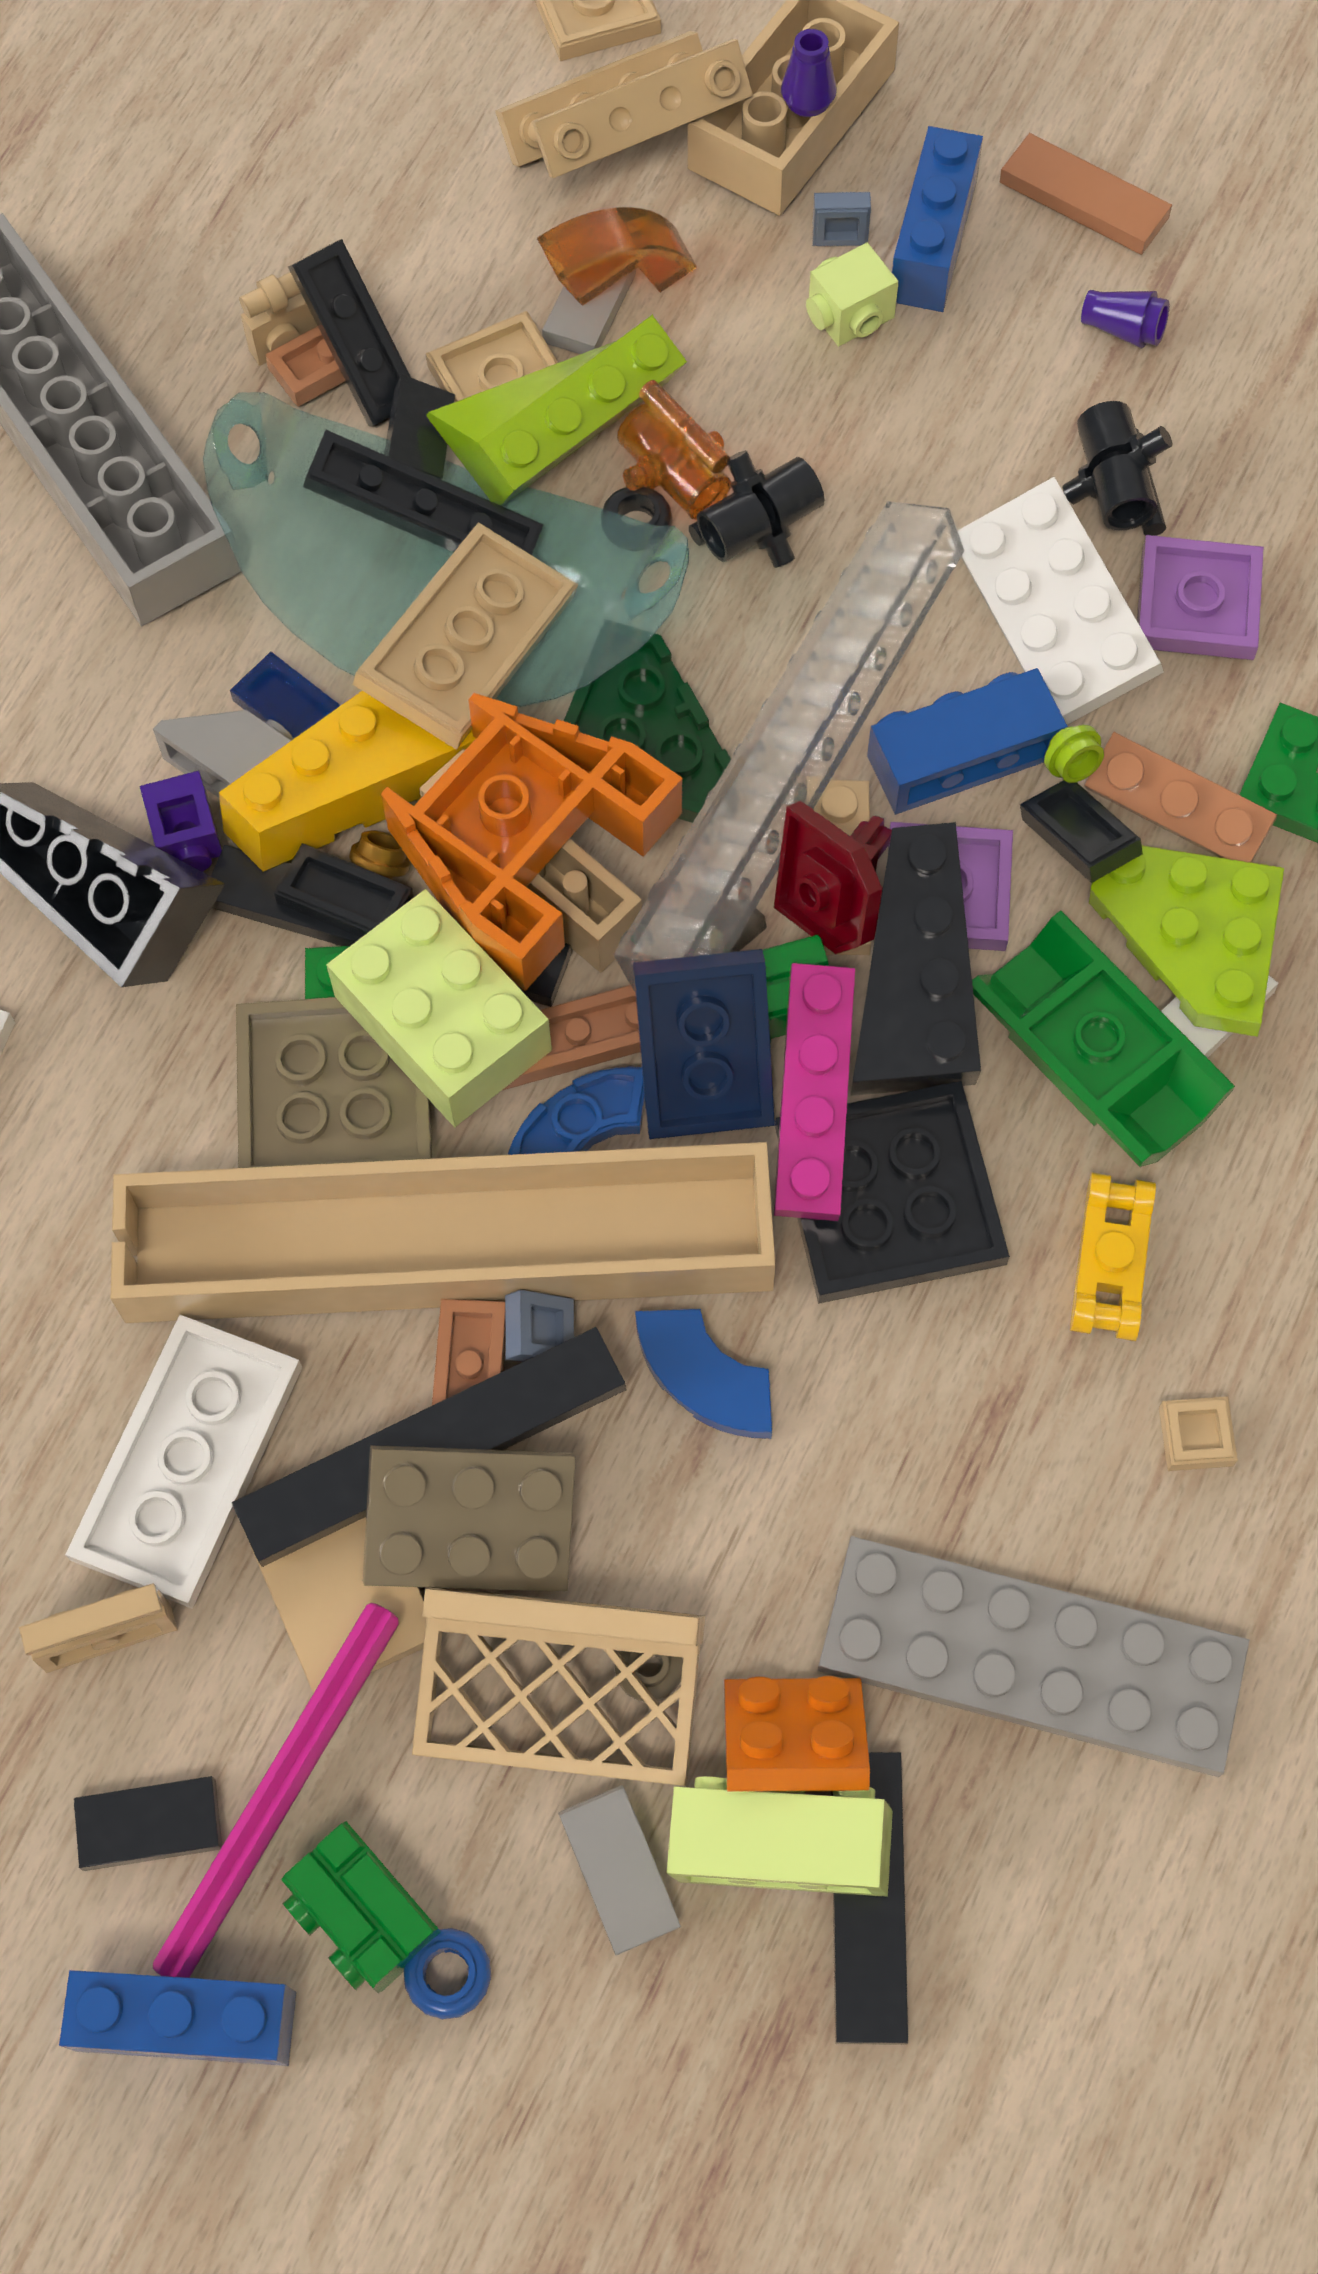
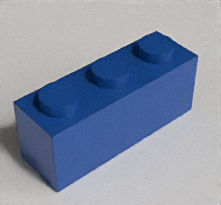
M928 126L893 258L892 274L898 280L897 304L944 312L977 183L983 136Z
M1038 668L1021 674L1009 672L996 677L984 687L966 693L959 691L950 692L938 698L932 705L909 713L906 711H896L886 715L877 724L870 727L867 757L894 814L897 815L1044 763L1045 754L1051 739L1068 726Z
M69 1970L59 2046L75 2052L289 2066L296 1991L285 1984Z

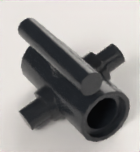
M1106 401L1088 408L1077 420V429L1087 464L1079 468L1077 477L1062 486L1067 500L1075 505L1088 496L1097 498L1102 520L1107 528L1112 530H1129L1142 526L1145 536L1160 535L1166 530V523L1149 466L1156 463V456L1172 447L1173 443L1170 434L1163 426H1160L1144 436L1135 427L1129 406L1120 401Z
M747 450L738 452L726 459V463L734 478V481L730 484L734 493L697 513V521L688 527L689 533L698 546L706 543L712 554L722 562L757 544L759 549H766L774 568L781 567L795 559L787 540L791 535L788 525L824 505L825 499L821 483L811 466L798 456L764 475L762 469H755Z

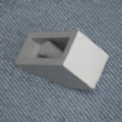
M247 710L161 720L153 728L163 759L184 774L199 770L205 788L217 797H219L221 790L294 739L278 722L269 719L265 723Z

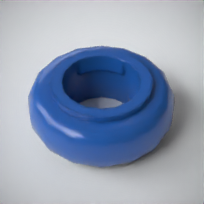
M454 1928L439 1929L441 1932L405 1965L403 1969L404 1985L412 2003L424 2014L442 2020L460 2018L474 2010L486 1996L491 1980L490 1959L483 1945L470 1933ZM443 1952L458 1954L468 1965V1976L464 1986L455 1994L447 1996L437 1994L431 1989L429 1983L427 1984L426 1980L429 1963L435 1956Z

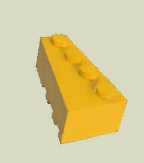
M361 691L219 792L223 831L264 872L292 860L302 843L317 849L334 842L335 834L353 826L363 824L367 828L385 820L381 793L386 787L407 802L414 800L418 802L421 799L419 788L462 749L466 750L476 738L473 737L471 730L456 750L364 691Z

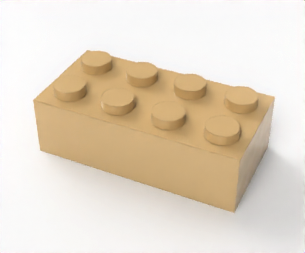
M786 0L742 55L753 96L688 123V169L781 216L895 70L899 22L855 0ZM806 29L820 30L828 37V46L837 86L836 96L826 111L813 117L795 114L790 110L781 94V84L794 46L795 37L799 32Z

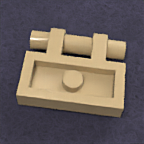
M290 272L279 278L271 274L256 282L257 289L239 297L244 311L241 314L248 349L259 366L267 363L265 354L317 327Z

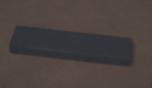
M329 430L324 432L303 484V487L452 552H455L479 522L532 555L544 525Z
M868 1752L870 1763L869 1787L875 1789V1799H885L893 1810L888 1897L833 1893L835 2044L907 2045L908 2007L901 1752Z

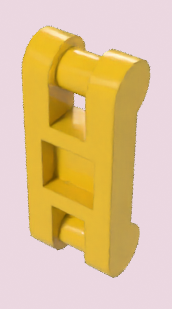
M1091 1172L1086 1194L1070 1331L1090 1334L1092 1328L1115 1331L1117 1339L1137 1340L1142 1314L1141 1302L1151 1216L1156 1194L1155 1182L1136 1179L1134 1185L1111 1182V1175ZM1107 1207L1130 1211L1128 1225L1105 1222ZM1096 1291L1119 1294V1305L1096 1302Z

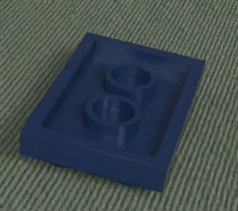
M756 949L633 962L649 1140L775 1126L766 965L763 950Z

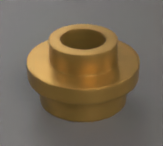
M380 831L362 832L359 842L351 846L349 853L350 860L357 866L391 880L394 877L406 875L411 863L393 835Z

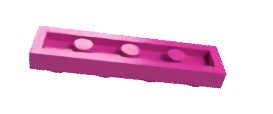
M792 963L773 1216L838 1221L840 1217L855 968Z

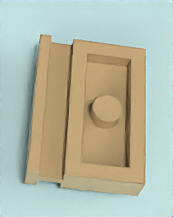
M154 1583L130 1589L113 1597L73 1610L59 1612L48 1618L19 1627L25 1654L31 1655L32 1660L46 1673L178 1630L171 1604L160 1590L157 1591Z

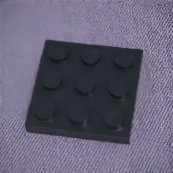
M962 1081L847 1103L839 1220L797 1218L818 1304L1007 1265L1010 1256ZM777 1117L775 1121V1130L778 1140L780 1117Z

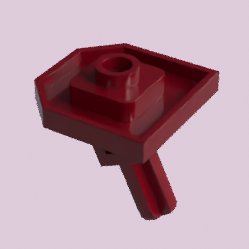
M801 800L786 806L773 908L810 936H820L823 946L835 955L862 946L875 939L883 889L877 877L876 869L878 859L890 844L892 833L891 829L884 826V818L872 816L869 821H861L849 836Z

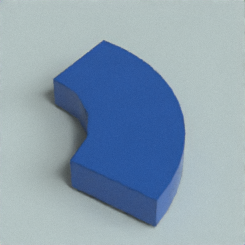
M620 1067L600 1070L572 1080V1085L556 1093L545 1103H539L531 1111L516 1133L508 1155L588 1151L593 1145L615 1135L640 1134L645 1106L642 1067Z
M701 1309L635 1311L637 1335L642 1354L649 1370L662 1390L665 1389L678 1404L692 1413L695 1419L710 1427L736 1436L772 1439L769 1369L742 1365L722 1353L706 1333Z

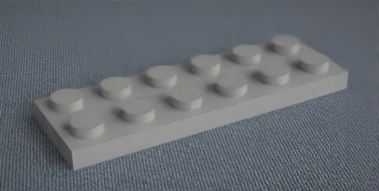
M851 1536L818 1671L842 1678H861V1682L868 1685L1220 1777L1224 1774L1250 1639Z

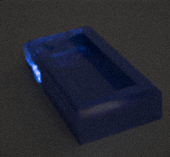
M271 651L230 689L233 702L265 723L269 719L278 722L293 738H296L341 706Z

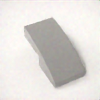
M623 1785L558 1812L615 1955H619L681 1927Z

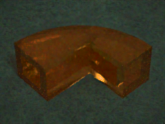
M616 207L589 212L563 222L537 237L558 280L582 306L636 268H639L660 293L697 268L676 227L662 215L642 208Z

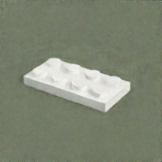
M1055 477L950 534L955 547L1024 672L1035 668L1039 669L1067 725L1164 673L1161 662Z
M179 1315L65 1554L70 1561L138 1588L154 1583L157 1591L160 1590L166 1599L193 1609L236 1515L231 1502L244 1497L302 1370L300 1361Z

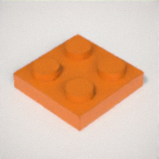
M758 1676L748 1679H724L727 1792L869 1790L870 1763L861 1678L822 1676L818 1678L770 1679Z

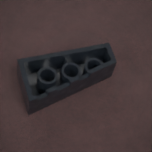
M34 782L0 783V873L121 988L167 982L225 884Z
M956 822L892 828L850 1096L911 1091L962 1081L963 1086L976 1085L979 1078L981 1064Z

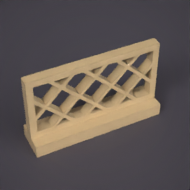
M451 1588L425 1589L422 1617L427 1618L412 1755L685 1786L688 1779L700 1644L703 1643L706 1615ZM442 1632L467 1634L485 1656L483 1660L457 1681L439 1660ZM483 1636L507 1638V1640L493 1650ZM519 1640L535 1641L553 1664L524 1689L499 1658ZM550 1643L572 1645L575 1647L561 1658ZM587 1647L603 1649L621 1671L620 1674L592 1697L567 1666L571 1660ZM618 1651L644 1654L628 1665ZM654 1655L683 1657L680 1688L659 1704L635 1674V1671ZM491 1664L514 1693L515 1697L486 1720L462 1688ZM559 1672L583 1704L554 1728L529 1695ZM439 1676L448 1689L435 1699L437 1678ZM627 1679L652 1711L624 1735H621L597 1703ZM454 1696L478 1727L458 1744L431 1741L434 1711ZM679 1699L676 1725L665 1710ZM520 1703L546 1734L526 1752L510 1750L492 1728L494 1724ZM588 1710L614 1741L612 1745L595 1759L578 1758L560 1736L561 1732ZM655 1718L660 1720L675 1739L673 1768L645 1765L628 1743L632 1737ZM484 1734L494 1748L471 1746L470 1744ZM549 1742H552L562 1756L537 1752ZM620 1749L630 1763L605 1760Z

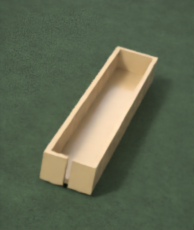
M767 1142L113 1174L112 1231L119 1242H112L110 1299L125 1323L177 1321L179 1315L193 1320L440 1308L441 1299L505 1302V1295L518 1290L582 1301L773 1291L775 1252Z

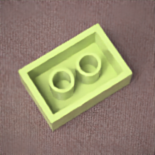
M426 889L326 964L337 1000L454 1128L552 1051L549 1019Z

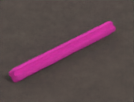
M372 1602L365 1606L153 1961V1969L160 1976L190 1978L397 1629L399 1619L391 1611Z

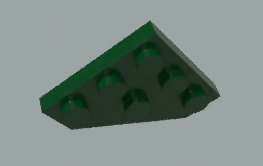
M605 619L564 721L579 726L580 733L608 742L611 736L631 742L681 776L682 814L678 819L717 830L736 781V766L726 749L722 750L710 729L707 715L688 682L684 683L673 664L672 654L662 636Z

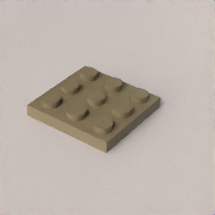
M336 997L236 1004L238 1168L432 1159L430 1100Z

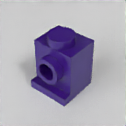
M200 771L141 785L140 790L155 847L202 872L208 869L212 863L211 859L219 857L222 848Z

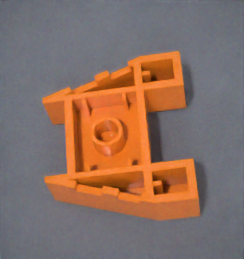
M473 693L468 701L472 733L476 739L414 806L388 787L381 793L388 830L438 902L518 987L526 991L565 947L563 913L528 889L529 883L587 818L644 857L682 814V777L631 742L612 736L608 742L580 733L579 726L559 719L556 720L555 724L518 713V706Z

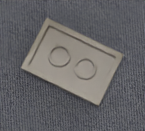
M370 1445L362 1579L364 1586L568 1591L576 1457L573 1453Z

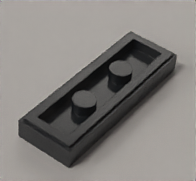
M340 239L288 266V269L368 426H374L390 417L395 386L401 375L411 376L343 240Z

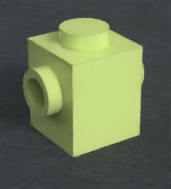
M867 242L839 257L826 259L816 269L810 271L809 298L806 300L808 315L815 327L819 330L825 329L838 347L856 337H866L876 331L881 324L895 318L898 280Z

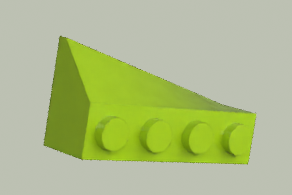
M652 314L617 341L428 412L426 416L489 500L503 506L667 384L687 361Z

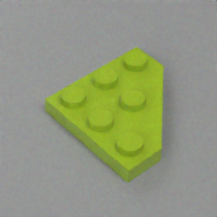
M1142 846L1143 854L1092 883L1089 904L1103 920L1109 918L1127 939L1126 947L1155 981L1162 979L1180 1000L1179 1009L1194 1026L1258 1037L1263 1017L1284 868Z

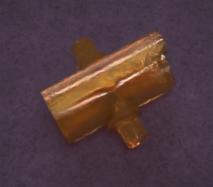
M650 380L639 392V397L645 403L636 407L627 415L617 432L619 444L637 461L636 465L624 470V483L631 491L644 486L651 489L660 486L691 519L697 520V513L727 497L732 482L723 470L727 467L726 459L730 456L723 450L724 441L717 431L707 433L656 380Z

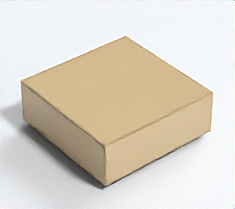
M1228 1396L1162 1401L1159 1406L1168 1471L1234 1467L1238 1459Z

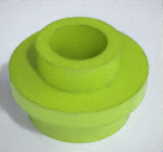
M1090 725L1070 726L1062 729L1049 743L1044 758L1046 768L1053 776L1063 778L1069 783L1086 779L1098 769L1103 761L1104 750L1101 747V737Z

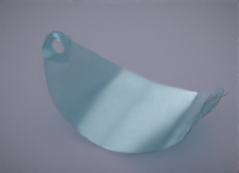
M239 392L228 403L217 410L206 440L203 464L213 510L242 573L262 602L294 635L336 667L355 676L357 670L454 552L303 487L306 475L325 430H329L381 454H384L385 438L298 410L265 392ZM243 424L250 427L259 439V455L256 461L251 464L242 463L229 449L228 435L234 425ZM445 460L443 481L489 500L466 468ZM273 471L275 478L274 482L270 485L268 478L270 472ZM529 487L504 504L503 507L544 524L532 556L577 583L578 588L574 598L504 687L496 700L522 707L557 699L589 685L606 671L639 650L672 613L681 592L689 564L688 538L679 529L671 525L655 526L614 512L612 515L611 511L607 510L604 512V509ZM659 561L667 562L670 566V574L664 585L656 591L641 593L638 586L639 581L649 566ZM626 587H627V590H626V593H625V595H624V598L621 599L622 593L624 592V590H625Z

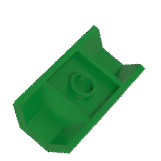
M1061 910L1051 917L1033 942L994 974L978 975L972 980L973 995L1009 1031L1008 1038L1093 1126L1099 1124L1139 1167L1156 1163L1201 1127L1234 1090L1235 1085Z

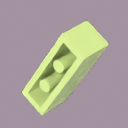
M696 1777L694 1788L674 1787L667 1874L680 1883L888 1897L893 1810L885 1799H875V1789L870 1787L869 1790L833 1791V1796L805 1795V1791L727 1792V1778Z

